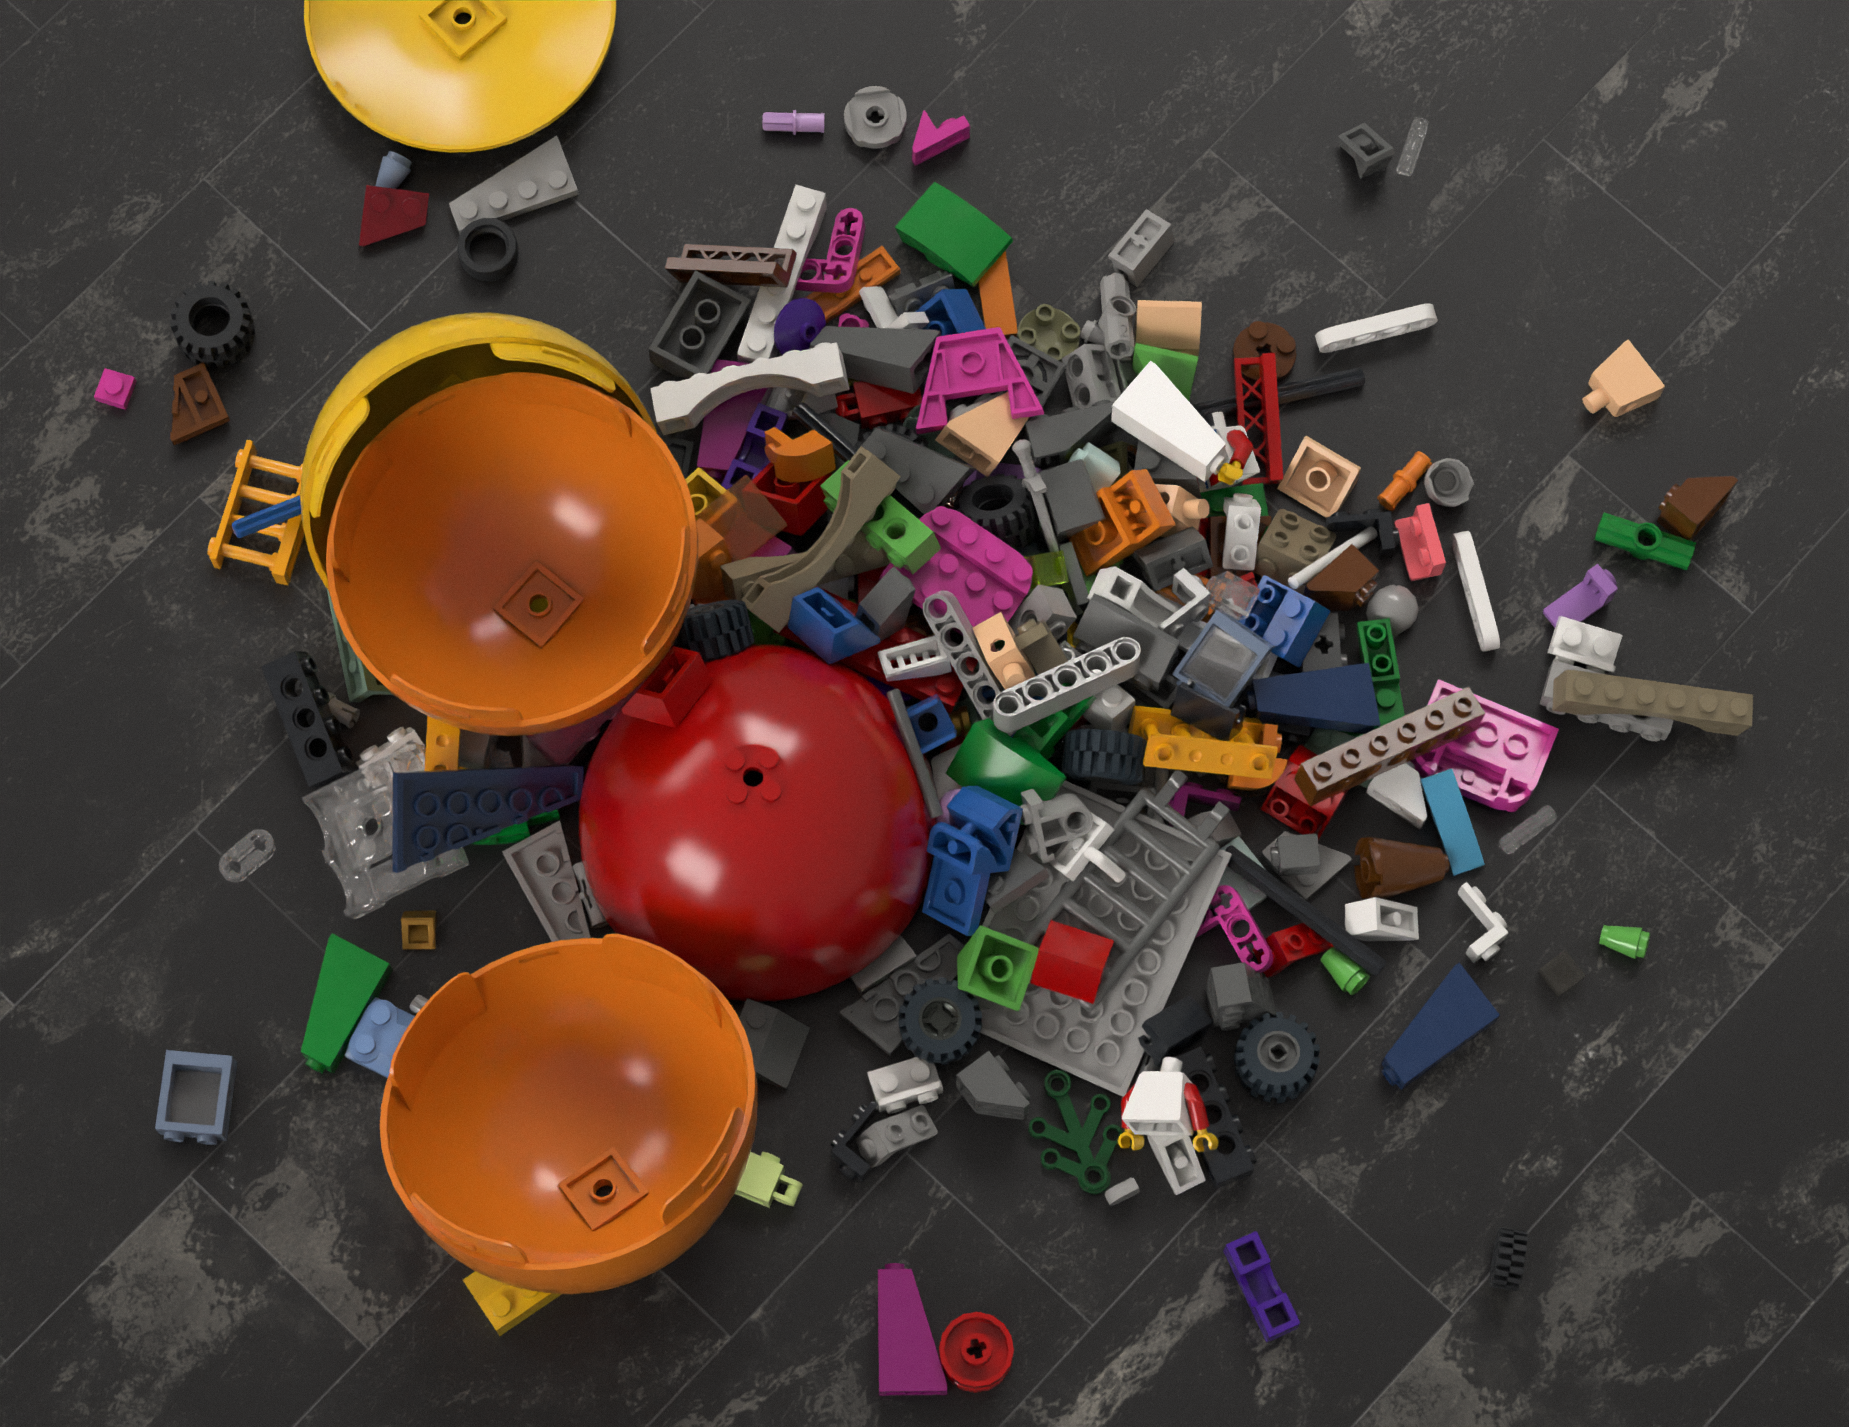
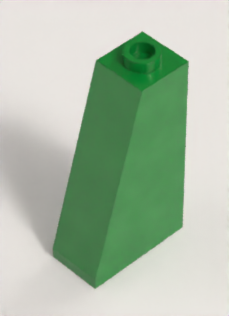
M333 933L328 939L301 1048L302 1055L307 1059L305 1064L322 1074L325 1069L333 1074L335 1073L346 1053L350 1038L366 1008L375 997L378 998L393 972L390 963Z

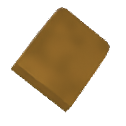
M436 911L403 912L401 917L403 950L436 949Z

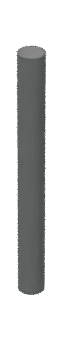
M899 688L891 690L886 694L930 818L941 816L943 812Z

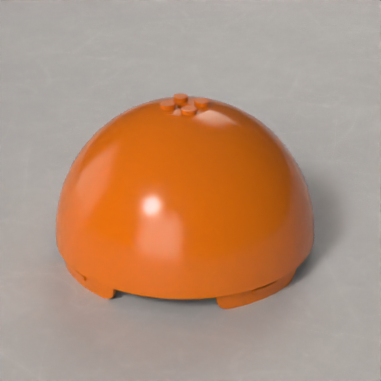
M510 372L469 380L428 396L391 421L362 450L348 473L337 498L330 521L326 554L328 587L335 615L353 651L371 674L393 695L419 712L459 729L501 736L533 735L556 731L597 716L634 691L655 670L678 636L688 613L698 567V532L688 485L677 461L663 440L639 415L617 399L585 384L540 373ZM538 598H544L548 601L546 610L540 613L533 612L531 610L533 601Z
M606 934L603 938L559 940L529 947L493 961L472 974L463 972L454 976L425 1003L405 1030L392 1057L390 1073L381 1104L380 1137L386 1169L396 1192L414 1220L426 1234L453 1258L484 1276L516 1288L551 1294L592 1293L635 1282L660 1270L689 1250L707 1233L736 1192L750 1156L757 1123L758 1085L752 1051L745 1029L726 997L704 975L664 948L621 934ZM602 1186L613 1187L611 1193L607 1196L599 1197L596 1195L597 1190Z

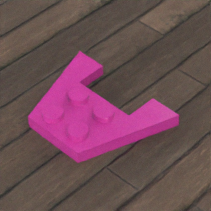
M1000 327L936 337L916 425L917 434L943 430L948 423L945 400L1008 390L1012 419L1044 415L1043 408Z

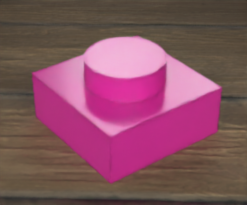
M105 368L94 398L98 402L126 410L137 381L133 376Z

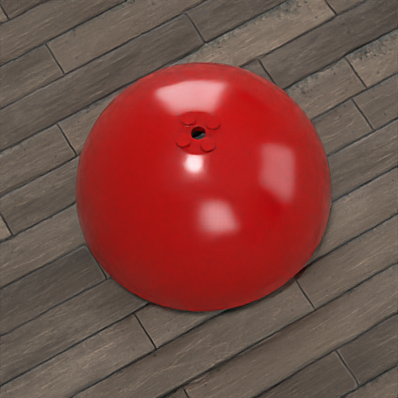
M751 644L745 650L733 655L704 662L712 682L676 728L624 715L622 710L616 714L601 737L585 776L579 807V839L582 862L589 887L607 923L616 934L644 940L678 956L709 979L726 999L746 1001L748 998L754 1001H777L816 993L846 980L876 960L897 940L912 920L927 891L934 855L927 852V845L931 828L937 823V817L930 818L889 699L875 685L839 662L828 665L815 652L789 646ZM924 753L922 755L937 795L930 764ZM749 771H758L762 774L763 781L758 786H748L743 780L745 774Z

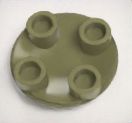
M1042 304L1022 318L1018 326L1017 338L1062 362V358L1078 348L1080 327L1067 313L1053 308L1051 305Z

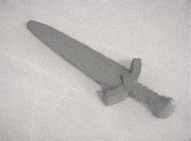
M1019 440L1014 443L1012 450L1018 456L1022 471H1024L1025 478H1022V485L1031 492L1050 553L1061 580L1065 581L1067 577L1059 544L1043 497V493L1047 492V487L1040 473H1036L1037 471L1030 453L1031 443L1028 440Z

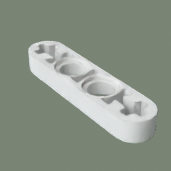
M1421 304L1329 327L1319 331L1315 338L1319 351L1328 353L1421 330L1434 325L1438 319L1433 304Z
M1469 531L1454 533L1451 537L1452 547L1480 648L1483 652L1499 649V633L1472 536Z

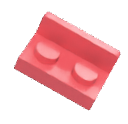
M1429 503L1418 505L1413 516L1398 519L1394 523V527L1399 530L1400 548L1411 581L1441 575L1446 564Z

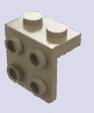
M1279 509L1258 545L1255 568L1249 571L1262 577L1266 575L1291 588L1288 584V579L1328 554L1336 539V534L1324 526L1317 525L1298 516L1294 512ZM1311 580L1293 590L1303 595L1305 586Z

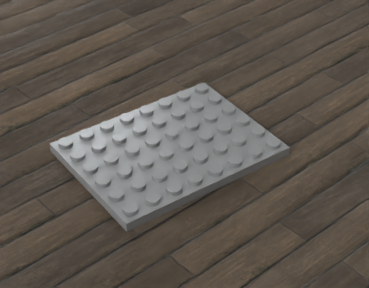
M1064 781L1055 796L1063 794L1076 795L1090 812L1111 827L1126 809V807L1067 781ZM1076 812L1071 813L1068 819L1072 818ZM1140 813L1134 819L1190 864L1194 862L1203 850L1202 847L1179 830ZM1028 826L1024 831L1017 850L1043 866L1050 876L996 914L990 908L982 925L1020 941L1023 940L1070 880L1048 862L1042 864L1035 853L1030 854L1025 842V835L1029 834ZM1126 830L1113 845L1169 890H1172L1183 876ZM1064 842L1048 847L1055 854ZM1219 849L1215 857L1093 1011L1085 1010L1067 995L1030 984V978L1019 1011L973 995L974 998H977L982 1013V1030L980 1033L1123 1097L1127 1093L1145 1052L1139 1043L1138 1037L1145 1035L1149 1041L1151 1039L1142 1028V1024L1145 1020L1163 1011L1232 854ZM1098 866L1093 871L1149 916L1154 913L1162 900L1126 872L1122 881L1115 882ZM1085 882L1072 897L1129 943L1142 928ZM1063 909L1054 920L1055 922L1096 934L1066 909ZM1044 934L1035 944V947L1040 948ZM1113 946L1106 965L1108 969L1121 955Z

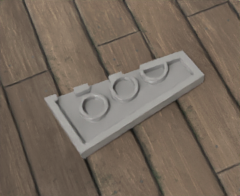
M555 136L449 203L458 231L461 234L462 230L472 221L481 218H495L504 221L579 194L559 139Z
M560 820L502 851L551 942L591 938Z

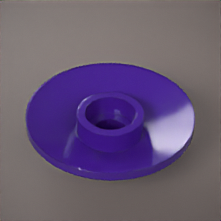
M807 298L794 299L783 307L774 326L775 345L782 356L791 350L803 351L809 349L810 343L826 326L825 315L821 307L815 301Z

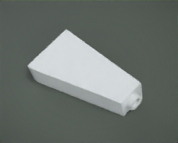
M1152 361L1147 364L1113 403L1111 422L1202 481L1206 482L1213 473L1217 475L1222 465L1226 463V443Z

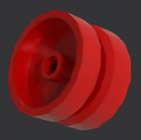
M981 1312L966 1313L951 1321L942 1333L939 1346V1359L948 1381L961 1390L973 1393L989 1391L999 1385L1010 1371L1014 1354L1012 1336L1004 1323L993 1315ZM979 1348L982 1351V1357L975 1359L974 1354L970 1356L971 1349Z

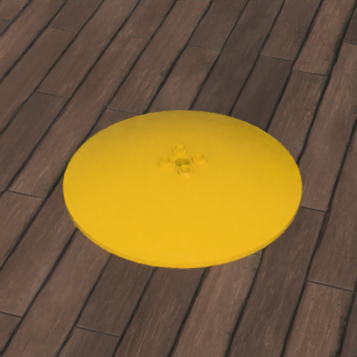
M304 0L305 30L312 58L323 81L340 104L357 120L391 140L411 147L449 153L475 152L512 144L544 129L564 115L583 96L601 70L609 52L616 21V0ZM460 13H468L472 16L467 24L455 22L456 16Z

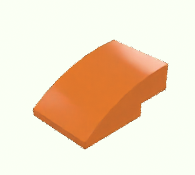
M1131 470L1111 487H1104L1096 492L1106 519L1067 539L1069 542H1072L1076 556L1088 577L1098 573L1100 569L1108 568L1133 554L1134 551L1146 546L1176 524L1148 470Z

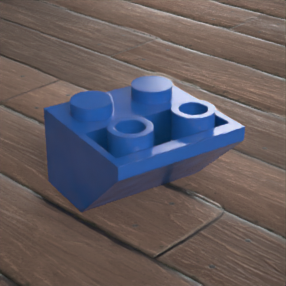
M1264 575L1239 622L1272 644L1274 648L1271 653L1300 668L1330 610Z
M820 587L792 598L788 628L828 665L880 643V637L843 604Z

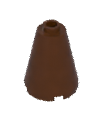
M1362 837L1358 840L1355 848V855H1360V865H1354L1356 885L1362 899L1374 897L1387 899L1441 881L1445 873L1449 871L1448 856L1443 854L1442 850L1437 847L1374 837Z

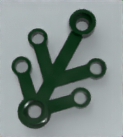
M1053 1070L1045 1078L1044 1089L1050 1097L1056 1099L1069 1133L1049 1125L1044 1118L1036 1117L1029 1123V1134L1035 1139L1046 1138L1076 1151L1081 1162L1080 1164L1061 1157L1056 1149L1047 1148L1042 1152L1040 1158L1044 1168L1048 1170L1057 1168L1077 1177L1080 1188L1086 1193H1102L1110 1184L1111 1174L1107 1168V1163L1114 1147L1118 1145V1139L1111 1141L1107 1138L1106 1133L1109 1130H1115L1120 1136L1123 1133L1122 1129L1114 1124L1105 1127L1102 1135L1104 1142L1094 1160L1089 1145L1102 1116L1110 1109V1099L1105 1094L1093 1096L1090 1103L1091 1110L1082 1128L1068 1095L1071 1087L1070 1077L1062 1070ZM1059 1080L1063 1083L1064 1087L1060 1091H1055L1052 1089L1051 1083ZM1102 1099L1106 1102L1107 1106L1103 1110H1098L1095 1108L1094 1102ZM1035 1123H1042L1045 1130L1038 1134L1032 1130V1126ZM1046 1154H1054L1057 1157V1161L1054 1164L1046 1163L1044 1160ZM1095 1172L1099 1174L1100 1181L1093 1184L1089 1182L1087 1176Z

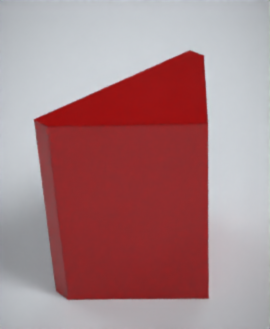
M1050 920L1038 951L1030 984L1094 1004L1114 940Z

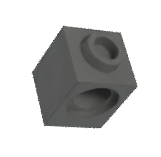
M1317 834L1277 837L1275 847L1270 848L1272 867L1278 868V877L1318 873L1321 864Z

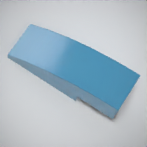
M1449 769L1421 779V786L1445 854L1448 856L1453 876L1484 866L1485 863L1453 770Z

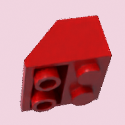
M673 646L621 709L623 714L676 728L712 682L700 653Z
M1299 745L1287 760L1284 772L1276 780L1261 810L1302 835L1317 834L1319 840L1342 804L1349 789L1310 807L1294 778L1302 762L1318 755Z

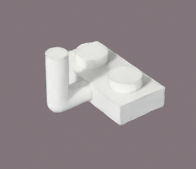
M1091 812L1093 823L1090 830L1080 837L1064 841L1054 854L1055 860L1048 863L1071 881H1074L1080 872L1084 870L1088 862L1091 861L1115 882H1120L1124 879L1125 872L1099 851V848L1106 842L1114 829Z

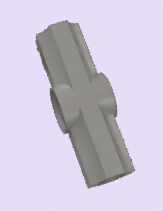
M1114 272L1111 275L1103 276L1100 282L1102 315L1098 325L1102 332H1104L1105 350L1109 352L1110 358L1121 360L1123 357L1131 356L1135 348L1132 317L1136 312V306L1130 299L1129 282L1125 280L1123 274Z

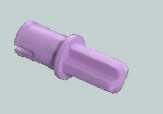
M793 110V113L766 112L763 114L762 127L765 131L793 132V135H796V132L824 133V113H796V110Z

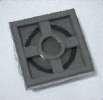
M1011 335L1007 342L1043 408L1066 370L1067 365Z

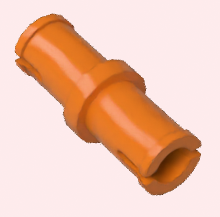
M1417 451L1402 470H1397L1394 473L1393 481L1377 497L1379 503L1385 509L1393 511L1408 492H1413L1417 487L1416 482L1432 465L1431 459L1424 453Z

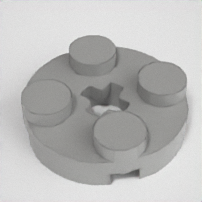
M869 86L860 89L855 93V97L847 103L844 110L846 131L852 137L853 142L859 147L877 149L897 143L901 139L906 127L907 114L903 100L899 96L897 98L894 94L890 93V90L885 87ZM873 111H877L879 116H884V119L880 120L879 123L868 121L867 118L871 117Z

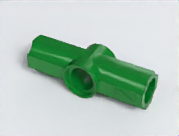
M1603 512L1594 539L1629 551L1637 559L1646 560L1650 558L1683 570L1688 569L1696 542L1660 531L1652 523L1638 524ZM1644 536L1649 538L1652 546L1642 545L1638 541V537Z

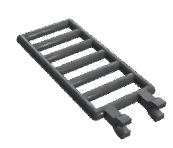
M1175 770L1157 795L1147 788L1141 789L1112 825L1114 831L1099 848V851L1162 900L1151 916L1147 915L1093 872L1097 865L1089 861L1074 881L1069 880L1022 940L1035 946L1043 934L1045 935L1050 920L1054 921L1063 909H1066L1097 935L1114 940L1113 947L1121 955L1110 969L1105 968L1094 1004L1070 997L1087 1011H1093L1219 851V844L1210 838V835L1227 816L1230 809L1219 801L1199 828L1174 810L1168 803L1188 780L1187 776L1180 770ZM1145 805H1148L1203 848L1192 864L1134 820ZM1125 830L1183 875L1172 890H1169L1113 846ZM1084 882L1142 927L1130 943L1072 898Z

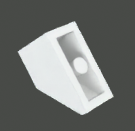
M1408 761L1374 777L1366 793L1418 829H1421L1427 818L1419 772L1414 769V764Z
M1377 897L1345 904L1346 931L1359 940L1407 941L1419 939L1417 907Z
M1147 1135L1151 1149L1176 1195L1206 1181L1189 1136Z

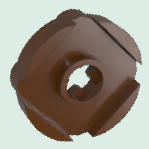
M1255 321L1249 327L1243 329L1237 336L1232 356L1233 359L1259 357L1257 352L1259 348L1270 349V353H1275L1277 381L1280 382L1291 373L1294 367L1296 342L1279 325ZM1259 365L1241 366L1242 378L1249 383L1255 384L1260 378Z

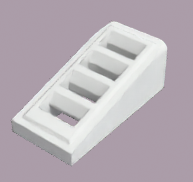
M935 635L878 652L886 681L935 676L952 672L950 661ZM922 656L924 660L918 662L916 657ZM910 658L911 664L905 665L903 659ZM896 659L899 668L893 669L890 660Z

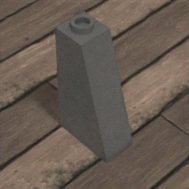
M825 326L810 343L809 349L814 348L820 343L827 342L832 344L837 342L843 355L847 378L914 394L928 377L936 337L941 336V333L937 330Z

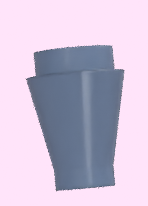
M389 151L386 157H382L375 186L397 189L411 172L409 167L412 162L398 153Z

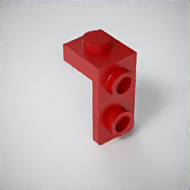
M1304 923L1274 932L1265 939L1272 951L1273 963L1268 970L1264 971V974L1267 978L1275 976L1294 961L1329 950L1333 945ZM1253 948L1252 950L1257 961L1261 964V956L1264 955V952L1260 953Z

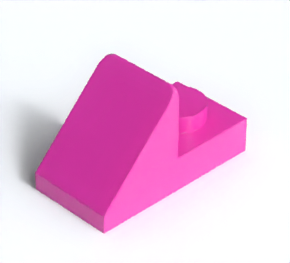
M924 110L912 147V161L916 166L970 138V124L963 115L957 119H947L936 129Z

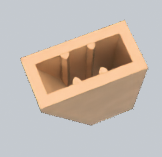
M1006 392L950 420L935 441L988 477L999 464L1029 417L1012 419L1009 393Z

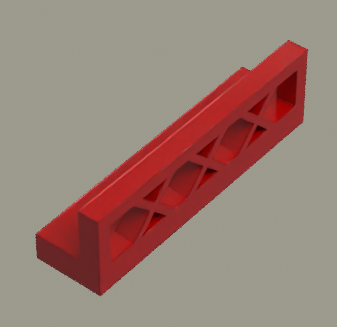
M1262 353L1260 357L1234 358L1237 426L1241 425L1245 428L1246 418L1250 421L1245 428L1246 432L1254 425L1263 433L1264 442L1257 449L1253 448V452L1266 467V477L1247 478L1241 481V486L1263 483V485L1280 484L1283 481L1275 353ZM1259 365L1260 378L1253 386L1242 378L1241 366ZM1259 384L1261 394L1255 390ZM1242 385L1248 390L1244 396ZM1251 393L1261 401L1262 410L1255 418L1244 410V400ZM1261 415L1263 426L1257 421ZM1263 447H1264L1265 457L1262 456V455L1259 453V451H1260Z

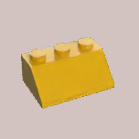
M476 1271L463 1279V1282L499 1336L562 1295L516 1288L500 1283Z

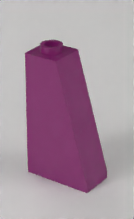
M717 359L711 369V373L721 371L727 366H742L750 363ZM773 387L754 389L736 395L719 404L704 417L697 468L700 467L718 483L724 480L732 460H737L741 454L746 440V429L757 404L766 405Z
M900 1263L885 1264V1269H878L879 1396L947 1395V1382L912 1269H905V1264Z

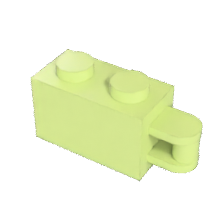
M750 1152L745 1172L734 1194L770 1208L773 1200L794 1207L803 1184L783 1175L785 1169L784 1165L779 1163L780 1158L767 1152H762L761 1156ZM780 1183L788 1185L784 1195L776 1192Z

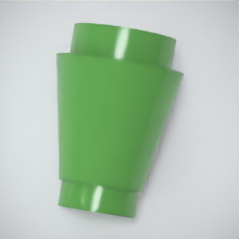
M1604 925L1599 944L1605 945L1633 959H1636V957L1645 958L1650 932L1643 931V927Z
M1334 947L1330 948L1320 960L1343 992L1348 991L1351 995H1354L1369 980L1370 976L1365 972L1364 968Z

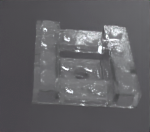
M414 742L302 797L304 804L314 813L322 829L325 841L322 853L326 863L334 870L344 889L347 903L344 910L346 917L358 919L385 906V901L432 878H443L470 865L464 848L461 847L457 850L452 849L437 855L434 859L427 862H420L407 867V870L399 873L392 872V859L371 869V864L392 855L393 772L424 771L426 752L424 745ZM375 818L378 823L377 831L373 835L368 836L365 830L366 823L370 819Z

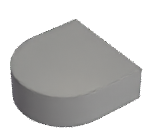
M1131 1177L1107 1190L1105 1197L1109 1205L1112 1206L1140 1193L1135 1179Z

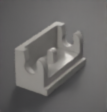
M1146 209L1108 255L1115 272L1121 274L1124 271L1128 275L1129 282L1138 287L1175 242L1172 225Z

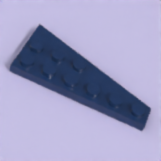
M576 764L393 772L392 872H402L407 870V867L420 862H427L434 859L435 856L452 849L457 850L499 833L504 828L524 823L529 818L541 813L551 812L581 800L584 766Z

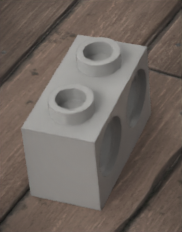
M1083 344L1062 358V362L1067 365L1065 374L1073 407H1078L1079 409L1089 408L1098 401L1110 400L1114 402L1120 397L1121 392L1113 359L1110 358L1109 352L1105 350V345Z

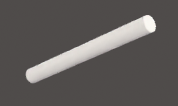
M1368 527L1290 577L1288 579L1289 586L1292 589L1299 588L1316 577L1351 544L1359 549L1375 539L1378 535L1377 530L1374 527Z

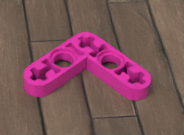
M846 208L837 214L827 259L806 258L800 276L804 271L810 269L815 270L817 273L810 280H803L799 276L795 290L843 293L852 287L865 233V222L860 211L854 208ZM850 221H855V223H852L850 227L851 235H847V229L845 225H849ZM843 245L853 247L852 252L848 255L842 256L836 253ZM839 273L844 274V276H840L839 280H834V278L838 277Z
M1228 885L1218 886L1211 905L1216 906L1221 903V895L1225 893L1229 897L1233 896L1229 901L1231 906L1226 908L1220 905L1213 909L1217 913L1215 917L1210 908H1208L1206 919L1200 926L1196 937L1221 924L1242 963L1245 962L1254 968L1255 973H1262L1268 970L1273 963L1272 951L1244 900L1234 888ZM1240 920H1246L1250 926L1248 934L1242 938L1235 937L1233 933L1235 923ZM1252 943L1257 951L1260 953L1264 952V955L1261 956V964L1258 965L1254 961H1249L1253 958V954L1246 944Z

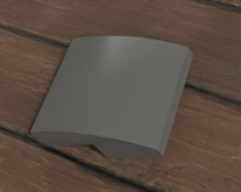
M1068 542L1059 546L1067 580L1062 581L1060 575L1059 579L1063 590L1068 593V601L1077 617L1075 622L1079 624L1090 600L1087 599L1089 593L1072 542Z

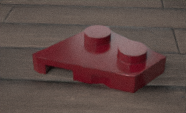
M366 185L359 246H366L424 226L426 224L429 193Z

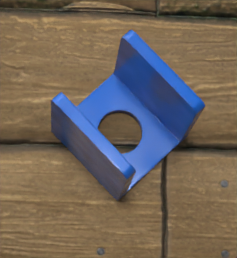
M938 694L906 709L922 754L957 736V731ZM932 713L936 716L938 725L933 731L926 732L919 727L918 719L922 714Z

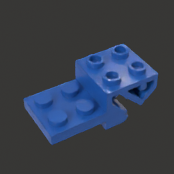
M979 786L962 787L946 806L958 829L945 822H937L931 828L927 845V852L933 854L934 859L922 912L966 936H972L979 927L990 873L1004 872L1010 869L1023 808Z

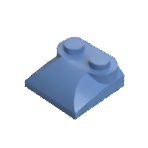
M375 997L366 1008L350 1038L345 1057L388 1078L393 1054L405 1030L415 1016L395 1007L387 1000Z

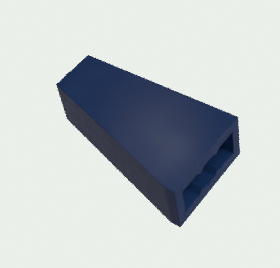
M1369 663L1252 680L1250 691H1246L1248 710H1254L1255 718L1260 721L1361 734L1375 730L1381 725Z
M1460 962L1452 968L1384 1057L1381 1063L1384 1068L1381 1071L1392 1086L1397 1084L1402 1090L1490 1027L1499 1018V1013Z

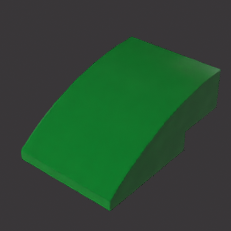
M936 182L927 189L895 226L902 242L924 253L930 263L973 287L1013 242L1012 237L987 216Z
M990 718L974 722L945 773L961 787L979 786L1017 806L1023 805L1021 792L1034 789L1042 801L1053 799L1067 778L1020 736L1011 738L1006 732L998 730Z

